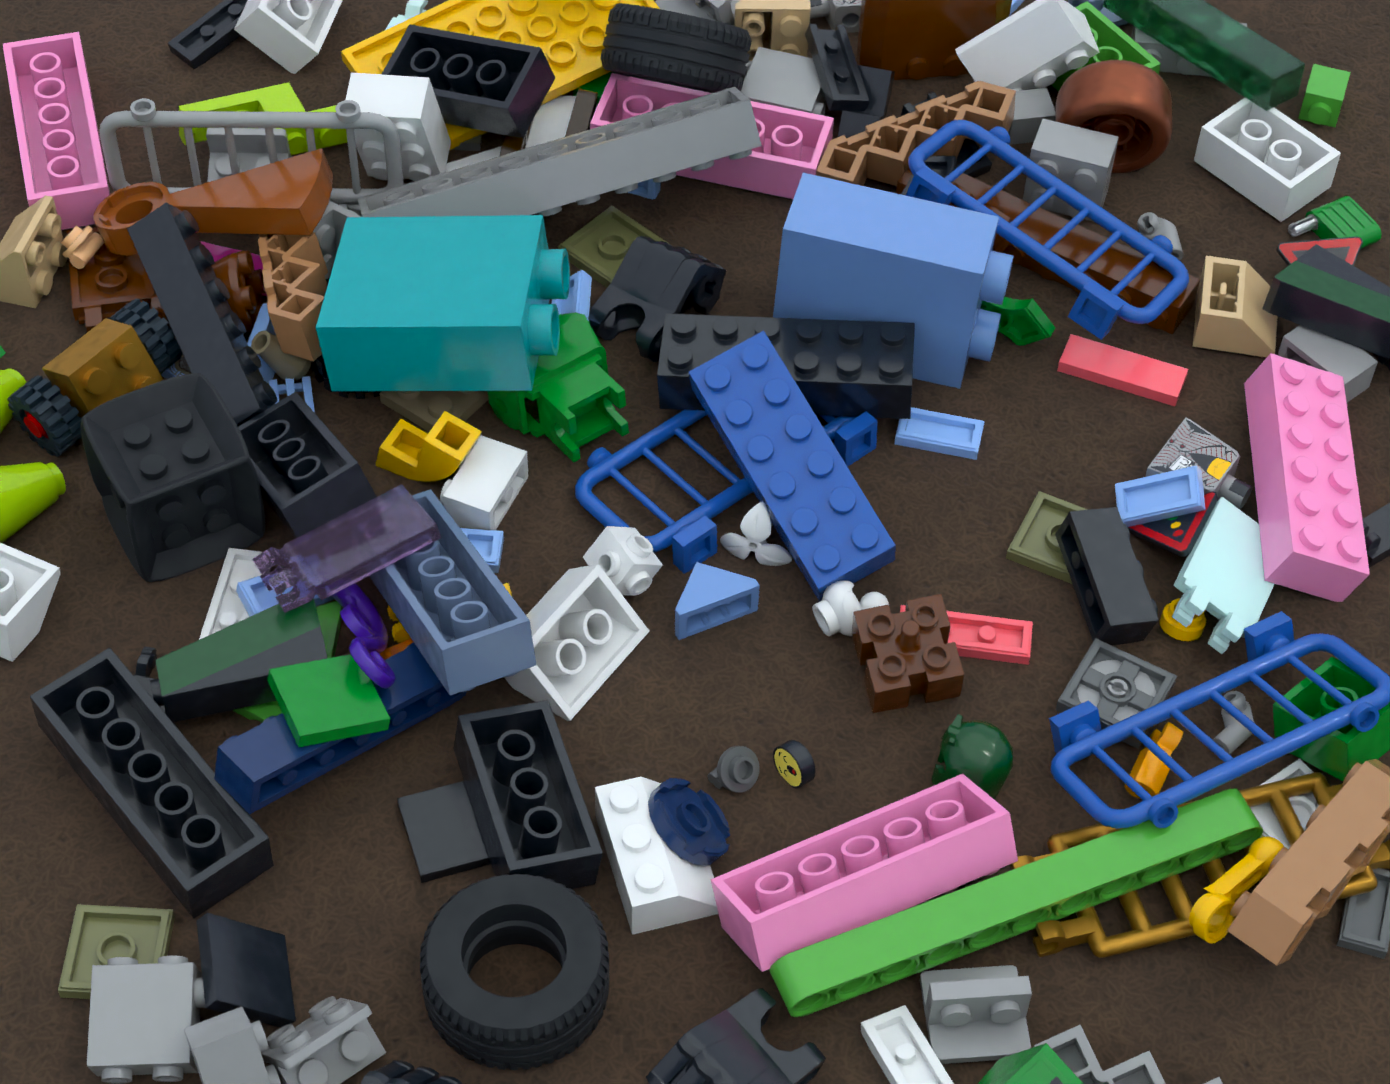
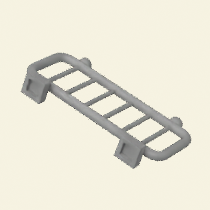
M142 98L131 104V111L114 112L106 116L100 124L99 135L109 182L114 191L131 185L125 179L116 137V130L122 127H143L153 182L160 184L162 182L151 127L184 128L194 186L201 185L202 183L192 128H224L232 175L239 173L232 128H265L270 163L278 161L273 128H305L308 152L316 150L313 128L346 129L353 189L332 188L329 201L340 204V206L352 210L360 216L362 214L357 198L404 184L400 138L396 125L389 118L381 114L360 112L359 104L353 100L339 102L335 108L336 112L156 111L155 103L152 100ZM354 129H374L383 135L388 179L386 187L361 189ZM191 187L167 188L169 190V193L171 194Z

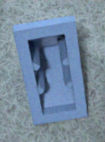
M696 562L675 609V635L678 640L758 611L760 585L756 579Z

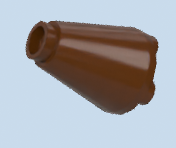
M249 250L231 253L215 261L212 268L216 277L225 284L229 291L230 298L227 301L232 312L236 313L241 319L246 332H252L263 304L262 293H266L262 269H254L251 253ZM153 294L151 297V307H154L159 312L158 316L161 319L164 317L167 320V326L171 328L157 295Z

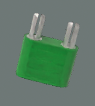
M1350 196L1341 197L1308 211L1304 219L1294 222L1288 227V232L1292 237L1299 236L1310 230L1320 239L1358 236L1363 241L1360 249L1380 241L1382 236L1379 225Z

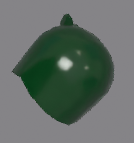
M957 714L953 723L948 726L942 736L940 743L941 750L937 761L940 763L945 761L946 771L943 765L936 764L931 778L934 785H937L960 774H964L990 797L995 799L1012 770L1013 748L1006 735L996 726L978 720L963 722V716Z

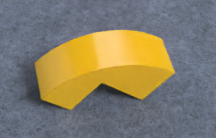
M446 411L443 412L429 433L400 419L379 447L375 466L410 480L438 481L445 479L457 470L479 439L482 431Z

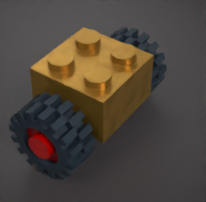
M140 299L131 300L110 318H105L42 368L48 379H43L39 375L34 376L8 397V407L14 412L12 413L14 419L21 423L19 425L23 431L26 430L29 433V438L33 442H38V446L42 449L45 448L48 454L59 457L82 438L81 420L85 414L114 398L163 381L160 374L178 361L183 354L177 339L174 338L173 330L167 326V320L164 317L161 319L158 316L159 312L154 307L150 309L149 304L145 301L141 302Z

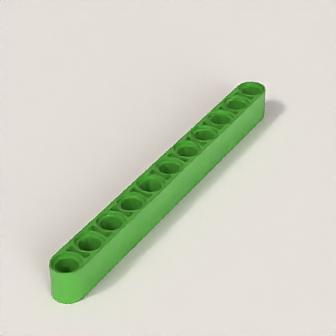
M1238 789L1224 790L1179 807L1176 820L1166 828H1158L1150 820H1147L1139 825L1117 830L791 952L775 961L769 971L790 1016L802 1017L1035 929L1037 923L1061 919L1242 850L1260 838L1263 828Z

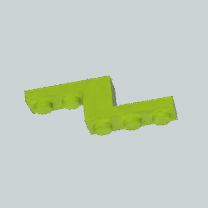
M289 82L179 106V111L306 112ZM336 105L308 112H336ZM179 127V136L184 145H186L184 128ZM192 128L194 143L207 140V128ZM276 128L286 130L291 155L308 152L305 128ZM313 128L316 149L347 143L346 129Z

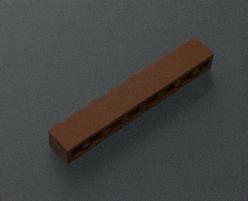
M909 168L897 181V194L902 193L911 178L912 172ZM964 173L954 180V182L970 191L976 200L993 187ZM1002 190L987 202L1010 217L1011 220H1014L1031 205V203ZM1039 207L1017 228L1044 245L1069 220ZM1077 225L1050 250L1077 268L1108 238ZM1115 242L1083 273L1110 291L1145 256L1130 247ZM1009 243L1003 251L1005 254L1014 255L1013 264L1026 267L1039 273L1043 278L1059 282L1080 294L1081 291L1013 244ZM1152 261L1117 296L1134 307L1144 308L1173 280V277L1168 271ZM1189 274L1190 281L1187 288L1148 325L1173 334L1194 306L1200 279Z

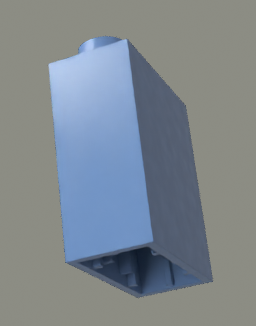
M803 172L783 227L773 318L915 323L912 378L960 389L969 357L988 362L991 360L1001 314L981 309L982 301L999 305L1003 304L1014 255L992 251L999 220L998 216Z

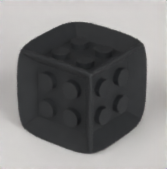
M201 373L172 377L132 391L99 405L82 417L81 435L92 479L102 497L105 512L124 552L134 569L146 582L163 581L191 572L226 558L229 547L246 549L263 537L265 532L263 500L258 476L249 457L246 443L221 396L212 383Z

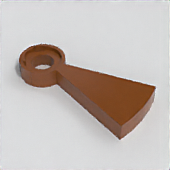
M320 148L171 194L166 186L157 182L136 183L126 188L118 189L106 197L96 208L93 219L107 249L111 253L127 256L138 253L127 228L166 202L181 211L187 210L195 218L199 226V231L196 233L311 235L329 203L333 173L323 149Z

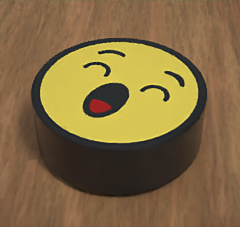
M789 740L774 749L773 760L779 774L793 788H800L814 779L815 764L811 754L804 745L798 741Z

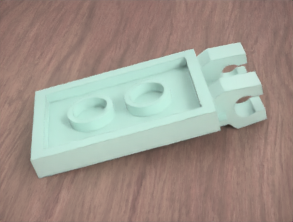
M1221 497L1215 504L1173 585L1184 594L1172 615L1175 620L1185 627L1191 624L1195 614L1200 616L1204 610H1207L1219 619L1208 644L1221 654L1227 650L1230 640L1235 643L1240 637L1245 638L1244 628L1258 622L1274 586V583L1265 581L1259 524L1224 497Z

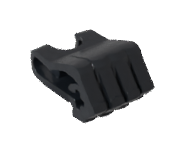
M645 236L637 237L627 251L611 284L591 308L588 317L589 323L596 336L604 340H612L620 332L639 328L636 333V343L640 356L657 362L660 357L665 313L684 314L686 310H690L694 306L696 312L708 315L720 298L726 269L718 264L711 263L709 259L702 255L693 254L683 247H673L667 242L654 241Z
M763 988L754 990L725 1011L686 1032L649 1072L646 1079L649 1084H807L817 1075L826 1057L811 1042L793 1051L778 1050L766 1042L761 1032V1027L767 1022L771 1008L776 1005V1001Z

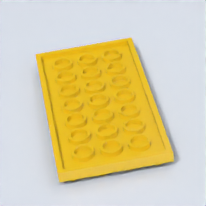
M448 0L342 50V61L351 73L382 74L409 24L540 47L555 76V80L541 104L543 105L611 72L604 69L600 58L602 49H604V37L607 36L605 31L607 24H609V12L616 4L622 3L660 8L654 0ZM445 124L451 140L450 150L459 146L461 142L486 133V131Z

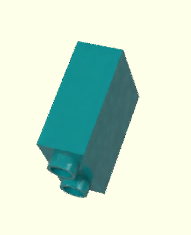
M543 215L347 217L316 324V331L331 390L532 391L538 357L556 356L559 349L560 322L558 308L556 304H549V300L567 299L570 288L568 252L566 249H548Z

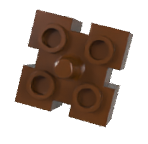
M942 594L907 600L905 612L891 614L889 604L853 612L852 637L860 666L866 665L864 683L873 713L908 707L909 696L922 693L925 703L961 696L964 671L956 643H948L950 622Z

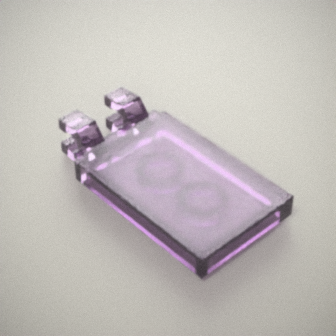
M401 484L284 544V548L279 550L271 547L252 560L262 574L260 576L262 583L268 591L273 590L278 595L275 598L285 613L310 602L316 594L322 601L442 537L435 521ZM278 565L273 572L265 573L272 566ZM294 586L290 592L282 594L287 588Z

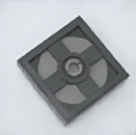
M1095 638L1058 699L1056 711L1062 713L1089 700L1098 708L1101 729H1104L1165 701L1176 683L1177 675ZM1150 728L1144 730L1143 732L1147 734ZM1135 736L1122 741L1137 749L1141 745V742Z

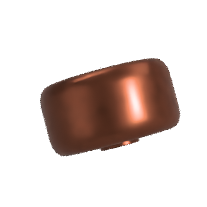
M1127 60L1099 61L1075 71L1063 83L1057 95L1055 121L1118 136L1112 173H1128L1151 164L1167 148L1172 135L1171 93L1163 78L1145 65Z

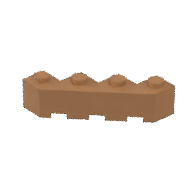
M976 81L966 85L965 91L948 98H945L944 95L915 106V111L898 118L892 115L867 125L864 132L849 138L842 135L832 139L828 143L816 170V175L864 186L867 178L897 186V181L909 168L908 158L912 151L948 122L967 120L983 127L987 131L995 126H1000L1009 132L1014 119L1016 90L983 81ZM962 135L955 136L932 156H956L957 159L965 138H970Z
M312 232L311 235L259 234L258 244L263 263L262 273L268 298L267 309L280 348L283 353L315 361L322 355L316 324L328 286L325 279L328 270L316 233Z
M1378 759L1367 760L1363 764L1357 762L1351 768L1342 783V789L1327 806L1321 804L1317 807L1306 824L1307 829L1289 849L1283 847L1277 853L1268 868L1269 873L1252 893L1245 891L1230 911V915L1235 919L1227 931L1276 966L1290 960L1314 921L1327 916L1351 877L1364 872L1390 832V767Z

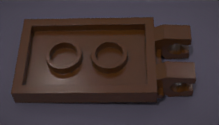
M92 227L93 232L99 233L97 227ZM104 243L82 269L74 267L69 259L72 310L75 321L79 320V324L86 323L87 332L105 318H110L131 300L140 299L141 302L145 301L149 304L150 309H152L151 297L155 294V290L138 253L128 256L111 253Z

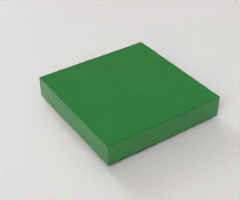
M351 654L269 669L267 681L298 748L389 729L390 717L372 680L361 670Z

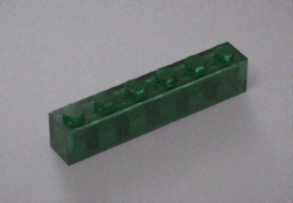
M1204 0L1103 1V7L1266 111L1298 95L1305 63Z

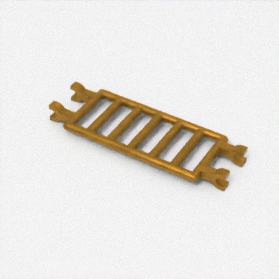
M1314 772L1239 791L1249 807L1270 803L1290 846H1292L1303 834L1304 829L1288 798L1312 792L1318 805L1323 804L1327 806L1343 786L1342 784L1330 786L1323 774ZM1192 802L1181 804L1177 806V808L1190 804ZM1100 823L1054 834L1047 842L1050 854L1038 857L1018 856V861L1010 864L1011 869H1016L1123 828L1115 829ZM1390 839L1381 844L1364 872L1351 877L1337 900L1371 892L1377 887V878L1373 869H1390ZM1250 846L1244 848L1246 855L1248 854ZM1220 858L1202 865L1211 884L1226 873ZM1176 874L1161 880V884L1177 920L1151 925L1138 893L1134 890L1118 897L1132 931L1106 937L1095 908L1092 906L1077 912V918L1062 922L1049 920L1037 923L1036 930L1039 936L1033 938V943L1039 957L1055 954L1064 948L1088 942L1094 956L1105 958L1196 935L1189 923V915L1193 906L1179 875Z

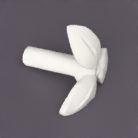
M763 501L751 508L741 522L740 528L746 538L736 533H727L720 538L723 547L740 559H746L750 551H753L757 561L762 565L779 566L792 562V556L785 548L780 545L769 544L766 541L771 535L773 524L766 504Z

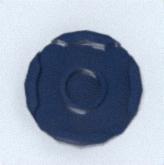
M669 778L651 792L648 801L651 821L667 846L682 859L695 865L709 866L729 849L730 844H726V839L730 836L728 822L722 810L706 792L701 789L697 793L688 788L691 783L685 779Z

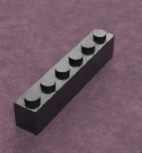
M167 202L127 228L191 373H201L212 383L239 427L273 406L278 401L272 387L264 381L259 371V368L262 366L256 352L248 346L243 336L246 332L245 326L238 315L232 312L227 301L230 298L229 291L225 284L215 275L212 265L215 263L213 256L199 240L196 233L199 231V226L195 218L187 210L181 211Z

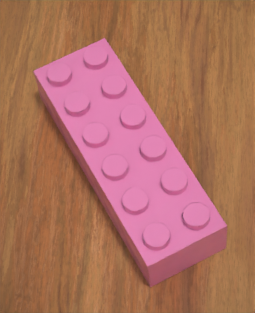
M79 32L4 43V57L29 207L45 195L54 198L57 215L61 217V230L74 228L76 225L78 227L95 224L93 219L94 212L98 205L110 195L80 34Z
M612 73L590 122V129L711 93ZM751 101L762 146L753 148L751 155L741 159L731 160L727 156L714 160V165L704 170L692 171L690 167L676 171L678 176L794 199L802 173L816 175V170L828 143L832 140L834 118Z
M1270 353L1244 383L1265 581L1334 602H1343L1370 575L1343 376Z
M960 774L711 879V884L722 928L763 972L770 969L775 961L791 952L917 906L938 895L953 892L961 885L982 876L992 875L998 872L1000 868L1017 862L1018 857L1010 812L964 774Z

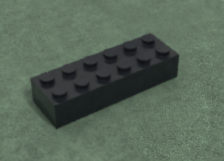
M665 313L657 372L660 409L705 411L692 390L689 371L764 330L815 415L858 417L867 411L874 418H911L915 323Z
M111 648L106 649L30 695L38 726L193 919L274 866L269 837L250 814L214 779V771Z

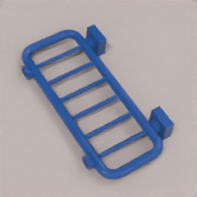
M953 120L946 123L917 146L908 158V166L914 177L905 196L949 205L951 202L959 208L998 216L996 234L1081 291L1068 318L1100 340L1109 333L1117 317L1134 324H1148L1154 321L1188 286L1190 281L1188 270L1179 259L1171 254L1173 245L1167 237L1157 235L1149 240L1009 146L1010 135L1003 127L995 126L987 131L971 121ZM955 136H966L982 146L945 178L931 170L924 163V161ZM990 151L1014 167V169L976 200L956 187L952 182ZM1023 173L1047 191L1009 223L984 205L1018 175ZM1055 195L1079 211V213L1042 245L1017 227L1049 198ZM1085 217H1088L1112 233V235L1076 268L1050 249ZM1120 239L1145 257L1109 291L1083 272ZM1152 261L1168 271L1173 277V280L1144 308L1134 307L1117 296Z
M683 410L614 454H611L604 447L596 449L591 453L587 461V466L590 469L578 478L575 485V495L578 502L605 528L606 526L630 527L592 492V488L597 483L612 476L668 526L653 536L644 537L652 544L654 553L672 545L673 564L684 574L693 569L696 562L702 563L717 553V525L710 519L753 492L745 477L739 479L684 431L685 428L707 415L702 410ZM867 411L858 417L839 416L834 418L833 416L819 415L828 422L823 428L831 441L835 439L834 446L847 467L876 448L878 420ZM677 435L733 485L708 501L651 450L672 436ZM644 455L701 506L675 522L618 470Z
M1281 611L1244 628L1248 662L1107 728L1101 729L1098 708L1089 700L1049 718L1056 752L1055 757L1051 761V774L1055 781L1094 820L1106 827L1115 829L1129 828L1150 820L1156 827L1166 828L1176 820L1178 816L1177 806L1349 724L1361 732L1371 730L1379 720L1378 710L1390 703V676L1345 641L1334 635L1324 633L1310 634L1294 640L1292 619ZM1312 652H1328L1375 687V691L1352 702L1298 658ZM1290 663L1343 706L1312 720L1260 676ZM1251 681L1304 725L1273 739L1221 694ZM1213 699L1264 744L1233 758L1189 720L1183 712ZM1173 717L1224 763L1192 777L1143 731ZM1131 736H1135L1184 782L1152 797L1103 749ZM1094 754L1143 801L1126 809L1110 808L1069 767Z

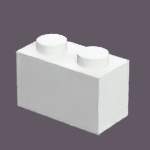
M482 435L479 437L472 450L469 451L459 465V471L453 480L448 479L445 482L440 495V502L458 526L469 529H497L528 478L527 451Z

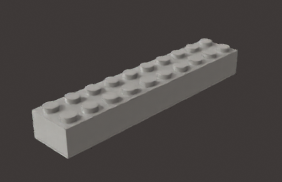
M732 87L357 199L362 217L532 215L536 213L544 217L560 212L562 205L576 201L577 205L596 202L600 199L599 194L615 190L617 194L633 191L639 187L638 183L653 179L654 182L670 180L677 176L676 171L691 167L692 171L710 168L714 165V160L729 156L731 160L741 159L751 155L753 148L762 145L750 99L736 87Z

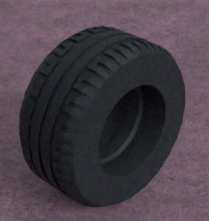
M619 3L610 10L609 24H607L605 31L607 36L604 37V49H602L600 58L605 70L709 93H715L732 87H736L739 91L742 90L744 81L742 77L746 75L747 66L745 65L749 60L747 52L750 51L752 42L747 30L705 18L639 5Z
M529 874L493 876L489 879L472 883L466 889L458 891L456 895H453L448 899L447 903L440 907V911L435 913L433 920L427 926L420 952V973L425 1007L428 1011L429 1019L432 1021V1026L438 1031L441 1039L445 1040L446 1044L454 1048V1051L459 1055H464V1058L468 1060L474 1059L477 1064H486V1067L490 1068L495 1066L502 1070L506 1068L510 1070H518V1068L525 1070L530 1069V1067L537 1068L541 1067L544 1063H553L555 1059L560 1060L565 1057V1053L570 1054L575 1051V1047H580L584 1039H587L592 1034V1031L596 1029L598 1021L603 1016L609 995L608 941L603 925L598 920V915L595 911H592L589 903L584 902V898L576 895V892L571 888H566L561 883H555L554 880ZM512 944H524L540 948L552 955L562 966L558 976L548 986L536 993L521 997H503L489 993L479 987L469 977L471 969L484 955L496 948Z

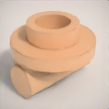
M76 225L61 241V244L66 248L61 255L65 258L68 257L71 264L78 269L84 268L104 244L101 235L93 232V228L89 225L83 230Z

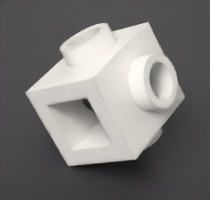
M606 526L583 556L588 565L599 564L622 595L636 596L646 591L652 584V578L663 566L654 554L652 544L644 536L640 535L636 528Z

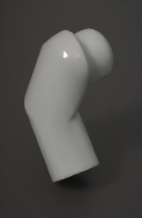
M1152 212L1142 214L1137 221L1139 233L1149 240L1157 235L1167 237L1173 245L1171 254L1181 260L1184 254L1174 224L1166 219L1157 217Z
M1230 691L1223 696L1254 722L1251 706L1246 701L1244 694L1238 691ZM1222 708L1221 714L1225 728L1212 740L1230 755L1252 733Z

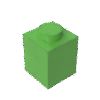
M1313 64L1298 119L1336 127L1350 72Z

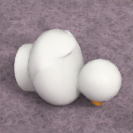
M840 580L825 589L822 601L814 604L812 609L820 628L827 636L837 632L852 636L853 612L888 605L887 598L883 594L873 591L865 594L859 602L852 592L854 584L847 580Z

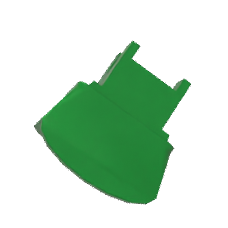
M577 312L559 315L560 341L558 353L556 356L538 357L532 391H487L489 404L504 424L512 429L519 430L523 435L530 431L537 438L545 434L573 463L580 459V446L613 429L622 437L629 433L628 422L612 405L613 403L619 409L626 406L625 390L608 375L606 350L600 344L586 316ZM524 398L532 401L537 399L540 423L526 411Z

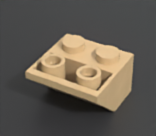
M740 0L735 4L734 26L749 32L752 40L750 51L747 52L749 60L753 61L758 47L807 57L808 43L805 33L810 24V0Z
M45 195L17 215L0 242V301L36 308L42 296L50 293L53 285V276L58 267H63L66 264L67 258L61 255L66 249L61 244L63 240L61 231L62 221L60 215H57L54 198Z
M1213 256L1205 257L1197 291L1192 347L1268 357L1270 353L1275 354L1277 316L1262 309L1270 285L1247 261Z

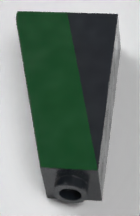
M1317 244L1273 278L1262 308L1263 310L1390 359L1389 286Z
M313 591L303 592L156 659L159 678L150 680L154 701L158 706L165 707L166 715L172 722L277 701L267 681L269 669L328 658Z

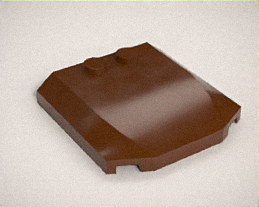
M862 0L856 57L857 65L895 71L894 80H917L927 77L970 74L957 56L955 49L1010 16L1012 0Z

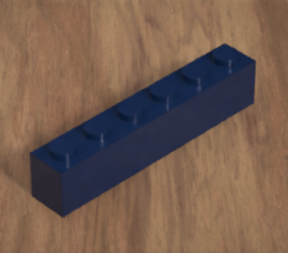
M413 642L403 651L385 660L396 677L392 686L385 689L372 681L390 717L388 730L298 748L285 717L281 713L278 716L268 717L260 725L239 736H232L222 745L218 746L214 779L251 814L454 704L466 696V692L449 695Z

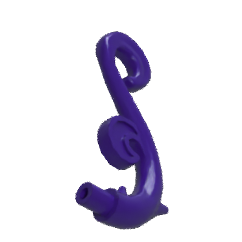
M330 563L324 565L317 573V576L330 588L329 594L343 607L340 615L348 628L357 636V638L351 641L349 647L351 656L374 683L382 688H389L394 684L396 677L391 667L380 655L387 648L389 640L383 619L368 596L348 575L342 576Z

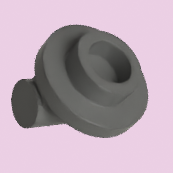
M730 747L721 755L717 767L707 775L708 780L718 789L723 786L731 792H745L752 788L758 779L760 771L758 758L747 747Z

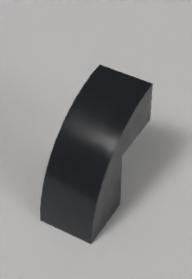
M858 65L869 103L865 111H842L838 137L845 135L846 138L864 132L865 126L886 117L895 71Z

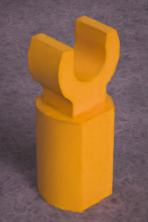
M1167 722L1162 732L1155 729L1149 738L1171 757L1172 752L1183 736V731L1171 722ZM1146 747L1140 751L1130 776L1153 797L1159 794L1170 768ZM1125 784L1124 787L1128 793L1141 799Z

